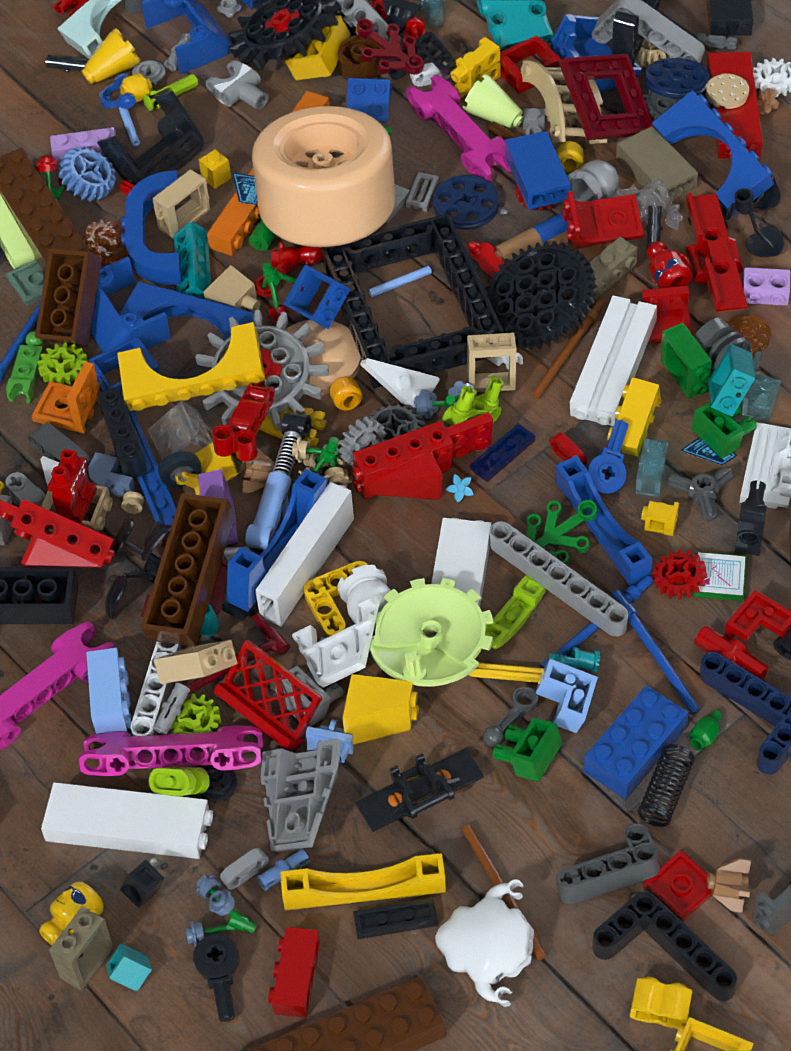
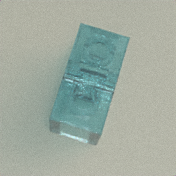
M645 439L637 473V494L660 496L669 442Z

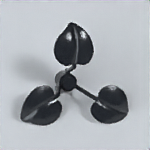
M774 175L771 176L774 185L754 201L752 192L749 189L742 188L735 192V203H731L728 215L725 208L720 206L726 229L728 228L726 220L731 219L735 209L740 214H749L756 234H752L747 239V248L751 254L758 257H774L780 255L784 249V239L781 232L772 226H766L759 231L753 214V209L757 207L761 210H769L780 202L781 194ZM689 216V217H688V222H689V224L691 225V220H690V216Z
M129 515L125 518L122 527L115 537L113 550L117 554L121 551L123 545H126L139 553L141 559L146 560L144 569L147 570V574L123 573L122 577L119 575L116 577L107 593L105 609L109 618L114 619V609L125 590L127 578H148L153 580L154 576L156 577L161 558L153 554L152 551L161 539L171 531L162 522L156 521L145 539V547L141 550L129 543L127 538L133 529V518Z

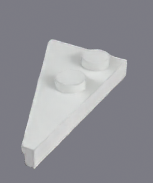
M365 359L360 363L365 370L404 406L408 404L410 410L416 408L414 398L419 395L420 391L428 390L432 393L440 380L436 376L372 359Z

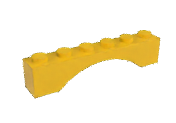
M442 853L415 856L391 867L359 873H329L312 869L280 871L285 910L446 892Z

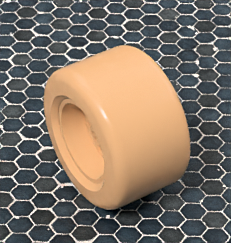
M337 106L301 109L271 122L259 134L254 143L252 163L259 214L266 227L278 237L294 244L309 247L340 246L371 235L390 217L395 204L392 144L386 129L370 115L351 108Z

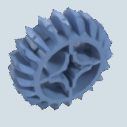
M77 146L67 151L66 155L62 157L58 168L60 171L58 177L62 179V185H67V191L71 190L74 192V196L79 195L81 200L87 198L91 202L92 200L104 199L112 191L116 181V171L112 169L113 163L107 162L108 157L101 156V151L97 153L94 151V148L88 150L86 146L82 148Z

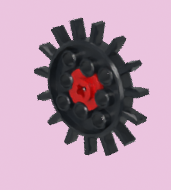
M270 0L264 5L255 1L253 5L256 11L251 17L239 16L237 18L243 29L229 32V37L233 42L229 49L234 58L238 57L239 61L245 65L254 60L259 70H263L269 60L277 59L281 67L285 66L287 56L298 52L305 57L307 55L305 47L314 40L326 41L322 30L324 27L338 25L339 22L334 13L342 10V7L338 0Z

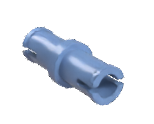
M299 849L285 860H278L275 862L274 867L257 876L259 885L264 891L269 890V888L281 881L280 871L298 870L310 863L309 856L303 849Z

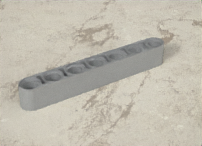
M502 521L492 524L490 527V547L494 552L609 635L617 637L626 632L628 611L623 605L510 524Z

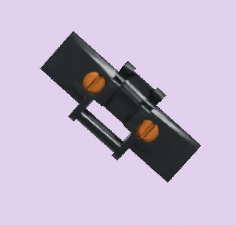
M465 748L432 765L426 764L425 756L421 753L415 756V767L400 773L397 765L390 768L393 784L355 802L371 831L375 832L405 816L414 819L418 813L446 799L449 801L454 799V792L484 778L468 750ZM434 791H437L436 793H434V794H432V795H430V796H428V797H426V798H424V799H422V800H420V801H418V802L412 804V802H414V801H416V800H418V799H420V798H423V797H425L426 795H428V794H430V793H432V792H434Z

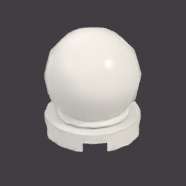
M363 565L352 569L353 574L347 579L342 577L337 585L341 599L347 603L348 615L355 624L357 623L356 602L374 594L380 601L379 612L388 603L383 599L391 591L387 586V577L383 569L379 570L375 565Z

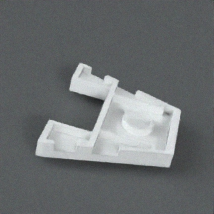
M374 594L355 603L357 623L318 643L316 629L311 625L292 634L301 654L307 661L306 664L315 681L322 688L366 667L380 602L379 598Z

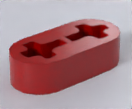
M559 432L549 439L551 449L563 461L577 456L584 466L587 464V458L583 451L565 434Z

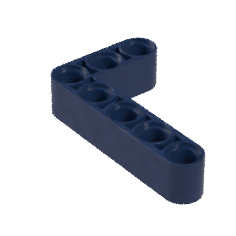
M716 652L706 653L701 659V680L775 726L759 748L757 767L764 774L771 775L776 773L791 755V697ZM781 738H785V739H787V740H789V741H783V740H780V739H781ZM766 756L773 757L774 759H767Z

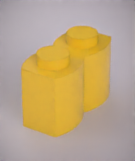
M654 977L637 978L630 1018L647 1023H658L674 1029H679L680 1025L686 1026L692 990L681 983L663 984Z

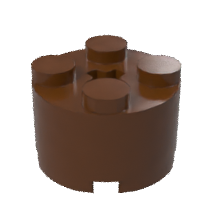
M352 36L345 39L339 49V64L342 76L347 80L348 78L374 79L381 73L377 67L381 58H373L372 61L365 62L361 58V53L365 47L380 49V46L368 37L363 39L359 38V36Z

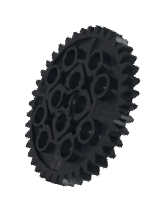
M545 241L543 247L537 242L534 249L531 245H528L527 251L520 248V254L517 256L515 253H512V260L504 259L506 265H498L500 272H493L495 279L488 280L491 286L485 287L488 299L504 333H514L516 348L519 346L522 350H525L528 347L530 350H533L536 345L540 350L543 343L550 347L552 340L558 344L560 336L566 339L567 331L574 333L572 327L581 326L579 319H587L584 312H591L588 305L594 304L591 297L596 296L594 289L597 288L594 282L596 280L593 274L594 270L583 253H580L577 248L573 249L571 245L566 247L563 242L558 245L556 241H553L550 246Z

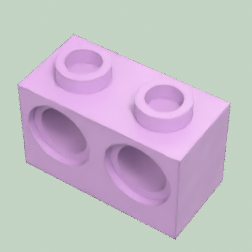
M744 268L743 290L747 303L788 305L790 270Z

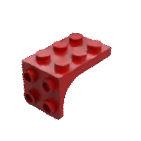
M568 191L566 199H563L564 208H562L563 221H567L566 236L568 242H572L573 249L613 243L619 237L628 241L640 239L644 236L635 194L582 202L574 200L573 192Z

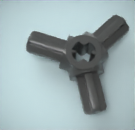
M729 467L722 468L712 476L709 474H699L694 476L693 479L671 474L668 486L688 492V497H691L693 502L700 506L703 519L710 522L717 517L714 501L716 500V494L719 492V487L733 479L734 475Z

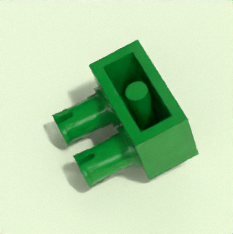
M709 402L695 410L691 429L723 459L740 449L742 437L756 430L757 425L754 420H751L750 416L738 423L732 419L741 414L739 406L733 416H729L712 408Z
M533 718L527 729L510 724L508 726L509 729H506L505 739L517 742L514 748L498 743L496 745L497 748L493 750V758L511 763L516 776L539 782L563 744L557 724L538 718Z

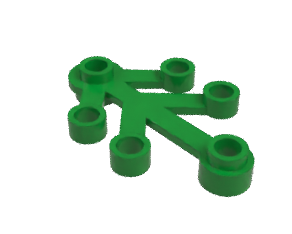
M552 500L547 504L548 515L544 535L536 541V532L541 528L542 520L538 514L528 516L526 537L540 547L545 548L548 545L573 547L578 552L584 553L590 548L587 537L579 536L576 538L562 535L583 521L589 522L594 520L598 515V510L593 501L584 500L578 505V513L556 527L557 517L562 513V507L560 502ZM553 506L559 507L557 511H551L550 509ZM587 510H591L592 514L584 515V512ZM532 520H538L536 525L530 524ZM580 542H586L584 547L578 546ZM546 550L557 559L561 555L566 556V559L561 562L565 565L569 563L570 558L567 551L558 550L554 552Z

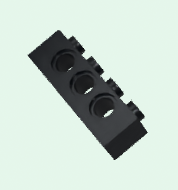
M117 387L97 393L101 412L123 475L136 478L148 474L144 456L120 388Z

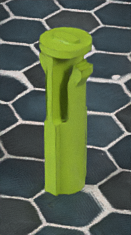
M190 74L158 91H149V96L164 89H168V91L173 90L175 95L179 96L197 87L198 79L194 74ZM143 95V102L149 111H153L154 107L156 109L160 108L159 104L153 106V102L156 101L155 98L150 99L148 95Z

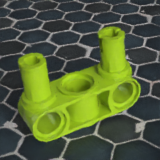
M491 376L485 393L474 397L477 393L475 389L472 390L470 386H463L457 403L445 411L442 422L452 426L490 412L494 423L501 414L498 396L504 381H499V377Z

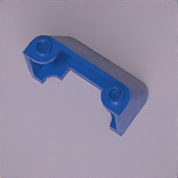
M565 14L551 42V50L557 53L561 60L571 57L612 55V50L607 45L608 42L598 43L592 37V32L599 17ZM635 62L633 69L638 78L642 69ZM614 78L594 79L600 93L618 88Z

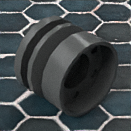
M722 318L710 320L694 336L712 360V374L730 344L751 352L752 345L750 341L743 338L740 333L735 332L733 327Z

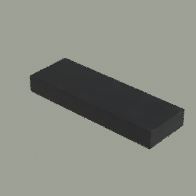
M433 898L353 911L358 940L438 926Z

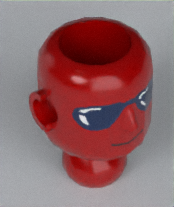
M659 241L652 243L648 247L647 256L651 260L649 270L653 277L652 281L658 286V289L688 286L690 284L692 271L688 265L691 263L684 254L667 249V246Z

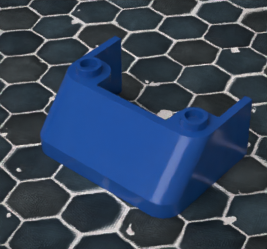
M145 0L141 2L146 29L184 15L193 27L190 30V39L192 41L175 47L180 75L231 53L229 46H231L230 39L204 5L197 0Z
M129 257L100 268L90 335L101 353L136 337L141 340L146 349L171 339L165 312L145 321L135 312L119 316L108 299L107 295L135 284Z

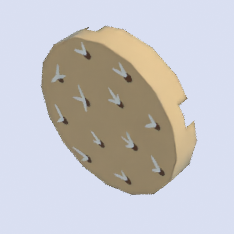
M721 74L710 79L707 84L706 97L716 107L725 106V109L740 107L747 101L749 86L740 76Z

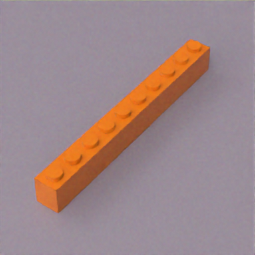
M306 91L292 112L311 107L330 106L329 97ZM253 168L248 175L254 176ZM236 191L207 233L209 249L233 256L237 249L242 247L243 240L247 234L252 232L256 221L261 219L258 203L257 205L240 203Z

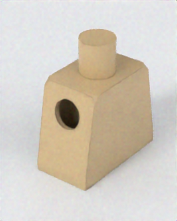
M231 265L203 291L205 300H212L216 303L234 306L242 310L247 309L255 312V310H259L261 302L256 299L254 283Z

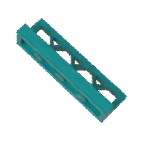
M193 221L174 234L175 252H179L182 269V284H176L179 293L186 295L195 294L205 299L203 291L211 285L208 231Z

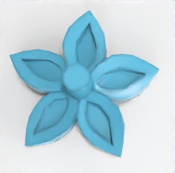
M453 474L452 480L454 485H449L445 490L454 493L456 502H460L464 495H474L472 490L467 487L470 484L471 477L461 480L459 476Z

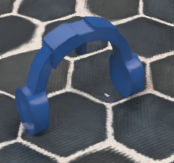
M122 73L116 76L112 84L100 91V102L105 109L116 107L128 109L135 105L136 99L132 93L122 94L118 97V100L110 101V93L116 89L120 90V85L124 78L129 77L128 74Z

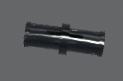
M48 55L46 67L61 69L65 72H81L88 59H76L69 55L65 57Z
M648 206V226L645 229L648 230L646 251L653 241L660 242L663 206H656V215H654V206Z

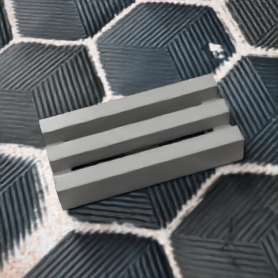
M418 172L407 198L406 208L410 209L411 206H414V210L423 208V211L427 212L439 183V176ZM423 178L425 179V181L423 183V186L420 190L419 196L416 201L414 200V198L416 196V193ZM430 180H432L431 185H430V187H429V190H428V192H427V195H426V197H425V200H424V202H422V200H423V198H424V195H425V193H426V190H427V188H428V185H429V183H430Z

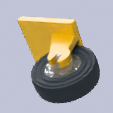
M213 443L195 454L188 451L173 453L165 457L158 466V473L164 485L168 487H183L187 485L194 488L196 495L199 496L198 474L221 469L226 481L238 475L232 455L226 457L218 456L214 452Z

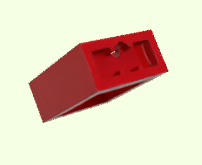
M538 35L500 52L501 76L518 94L535 86L529 82H523L521 70L515 63L537 54L544 61L541 64L544 67H560V56L554 53Z

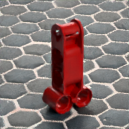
M253 382L248 384L228 424L218 425L212 430L214 452L218 456L226 457L236 453L237 458L241 461H252L257 457L256 434L273 403L275 396L274 387L256 386Z

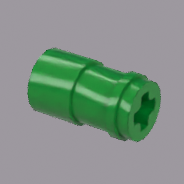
M261 219L249 237V243L259 251H266L274 240L275 234L266 227Z

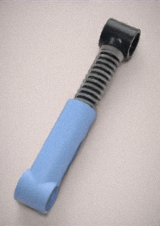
M285 413L281 424L283 440L281 447L278 451L273 472L268 474L254 522L248 526L245 540L249 548L265 550L277 533L276 529L291 484V471L296 460L292 455L291 449L293 443L297 442L298 437H301V440L309 437L312 426L310 415Z

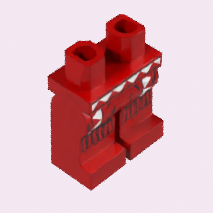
M64 449L60 454L61 460L58 466L54 467L51 472L52 478L47 487L49 491H52L56 513L74 522L82 523L89 508L88 505L91 504L96 494L97 487L95 483H89L86 474V457H78L75 450Z

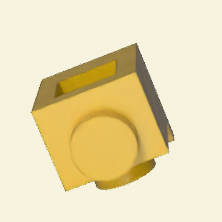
M649 501V505L643 507L641 520L645 521L644 530L673 536L678 519L679 503L674 502L673 506L663 502Z

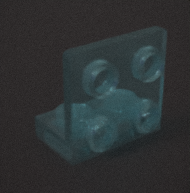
M757 351L753 359L755 380L740 405H743L742 415L770 421L780 390L781 380L759 375L762 352Z

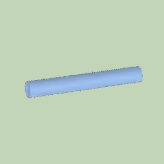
M118 107L131 144L138 146L140 141L128 109Z
M426 266L368 289V293L372 298L432 274L431 268Z

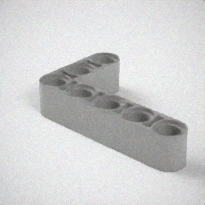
M616 0L598 18L592 32V37L596 42L602 44L609 42L612 39L615 14L617 11L638 15V34L672 58L688 59L700 64L705 52V47L701 42L642 0Z

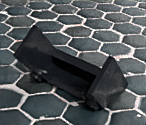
M173 90L154 97L165 113V116L159 120L157 125L163 139L134 161L132 156L125 152L116 136L97 141L110 163H113L114 169L135 184L156 173L175 171L203 147V136Z

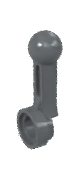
M523 686L513 692V707L495 726L488 727L483 733L484 742L488 746L496 747L498 743L501 744L506 729H509L508 726L510 724L514 725L527 712L532 711L537 706L538 694H535L536 691L534 689ZM526 698L529 699L531 703L525 705L521 704L518 700Z

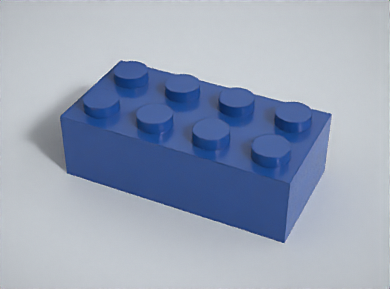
M646 685L584 756L583 772L626 800L659 762L664 746L674 744L686 730L689 712Z

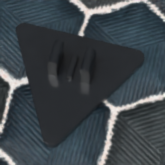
M383 0L388 24L398 25L400 29L398 35H400L406 27V22L416 15L421 6L405 0Z

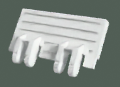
M756 422L757 428L754 431L739 502L742 503L748 498L750 483L756 480V489H759L760 481L766 484L763 501L768 508L777 509V506L788 508L791 497V428Z

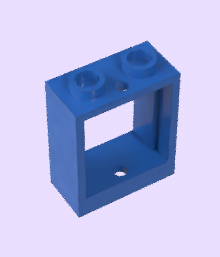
M304 265L283 304L329 329L351 289ZM322 281L330 284L316 312L312 314L306 310Z
M138 337L89 359V362L94 364L101 392L119 387L123 396L122 382L120 381L111 386L103 375L119 367V352L140 348L147 365L153 371L160 374L158 364Z

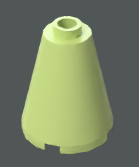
M488 74L483 75L482 77L485 79L482 82L477 81L469 91L465 99L468 105L467 107L463 106L464 111L488 121L497 122L509 129H512L514 126L517 128L523 121V111Z

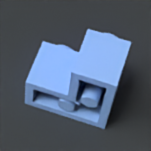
M549 659L541 673L535 694L558 702L553 723H556L561 728L577 733L586 719L598 677Z

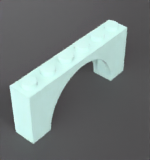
M89 0L57 29L68 44L90 59L103 42L100 38V28L105 16L121 0Z

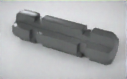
M698 33L696 37L699 42L704 46L707 45V47L720 49L727 47L728 50H735L737 46V38L735 37L726 39V36L711 34L706 36L703 33Z

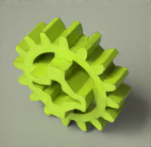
M64 343L63 347L55 344V349L47 348L48 354L40 355L41 360L38 361V370L40 377H43L45 383L51 381L60 384L67 383L68 386H72V381L76 380L84 362H88L86 354L83 353V349H76L75 344L71 345V347H68L67 343Z
M192 693L191 699L186 697L180 708L182 712L180 716H176L168 734L216 732L219 724H222L219 707L215 706L213 699L206 701L205 695L197 699L195 693Z

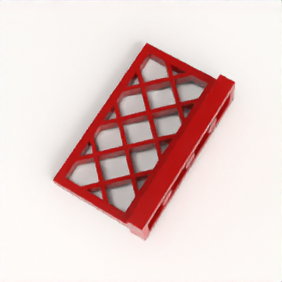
M245 640L236 657L238 664L231 666L224 682L217 684L214 693L284 749L300 748L305 740L302 738V735L323 697L253 642ZM249 650L255 655V665L248 666L246 655ZM270 665L273 668L274 679L266 680L263 666ZM257 668L260 682L251 684L249 669ZM242 671L245 686L240 687L233 680L236 674ZM288 679L291 682L293 693L284 695L282 680ZM275 682L278 696L269 698L267 684ZM260 685L263 700L257 701L254 698L252 687ZM306 693L313 699L306 709L302 707L300 694ZM294 696L297 711L288 713L285 698ZM279 700L280 715H275L272 712L270 701ZM290 715H298L299 726L296 731L290 726Z

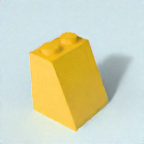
M351 674L343 714V726L345 734L353 735V745L411 730L412 720L417 721L419 709L417 705L418 692L413 691V682Z

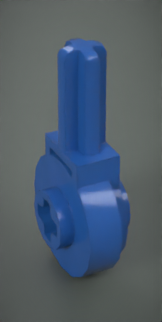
M623 420L615 421L607 448H602L599 455L592 459L586 467L599 494L614 493L626 481L627 472L622 462L624 454H621L620 450L628 429V423ZM604 470H606V475L609 476L607 479H605V474L602 473Z

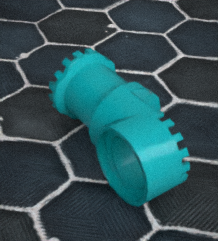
M573 647L571 656L549 653V659L573 668L589 669L592 673H596L599 668L597 661L600 662V651H582L578 647Z

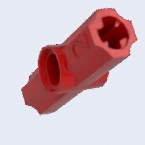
M708 625L703 626L694 639V644L705 652H716L761 680L768 673L769 666L748 653L746 646L741 641L735 638L729 640Z

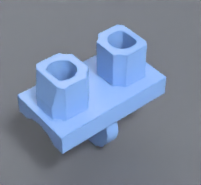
M332 719L330 726L321 725L320 729L307 727V752L317 750L318 742L340 739L339 762L344 763L348 754H353V735L345 734L344 729L338 728V720Z

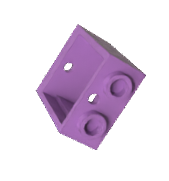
M221 469L198 474L200 496L228 499L234 509L233 495ZM234 517L226 546L238 543L236 517Z

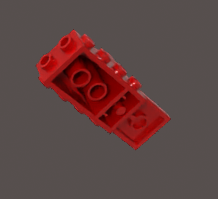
M490 412L445 428L441 420L353 452L352 471L354 479L352 481L356 492H361L364 500L377 495L428 500L442 499V473L452 468V459L462 458L467 453L475 450H484L491 445L493 418Z
M22 499L19 508L0 500V518L9 522L12 521L10 526L15 529L14 534L28 541L32 537L21 561V564L24 566H74L75 568L103 569L105 564L110 566L116 553L112 550L115 545L113 538L25 499ZM99 548L100 552H97L94 549Z

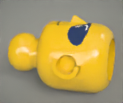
M81 881L74 882L51 903L50 913L53 919L43 923L39 933L49 944L53 945L82 906L100 916L104 909L102 899L86 883ZM70 930L68 933L73 934L74 930Z

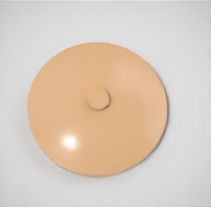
M305 320L291 325L285 329L291 334H294L305 323L310 326L311 333L301 341L304 348L320 342L324 344L325 353L309 358V364L328 365L329 376H310V385L322 389V394H328L331 384L336 379L344 376L354 379L360 369L362 359L349 328L335 321L332 322L329 329L312 320ZM280 355L275 359L283 360L286 356ZM290 372L288 376L294 377L298 372Z

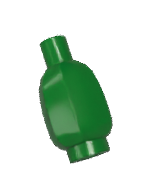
M714 710L710 716H703L694 725L689 733V743L692 748L701 751L714 742L720 732L718 722L722 717L721 712Z

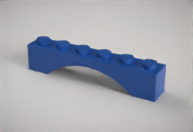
M574 456L557 464L555 482L578 513L579 503L584 500H591L596 504L598 510L597 517L589 522L584 521V523L627 583L631 586L642 580L646 575L651 576V556L640 541L628 535L612 517L603 503L590 473L580 459ZM587 510L584 512V515L592 514L591 510Z

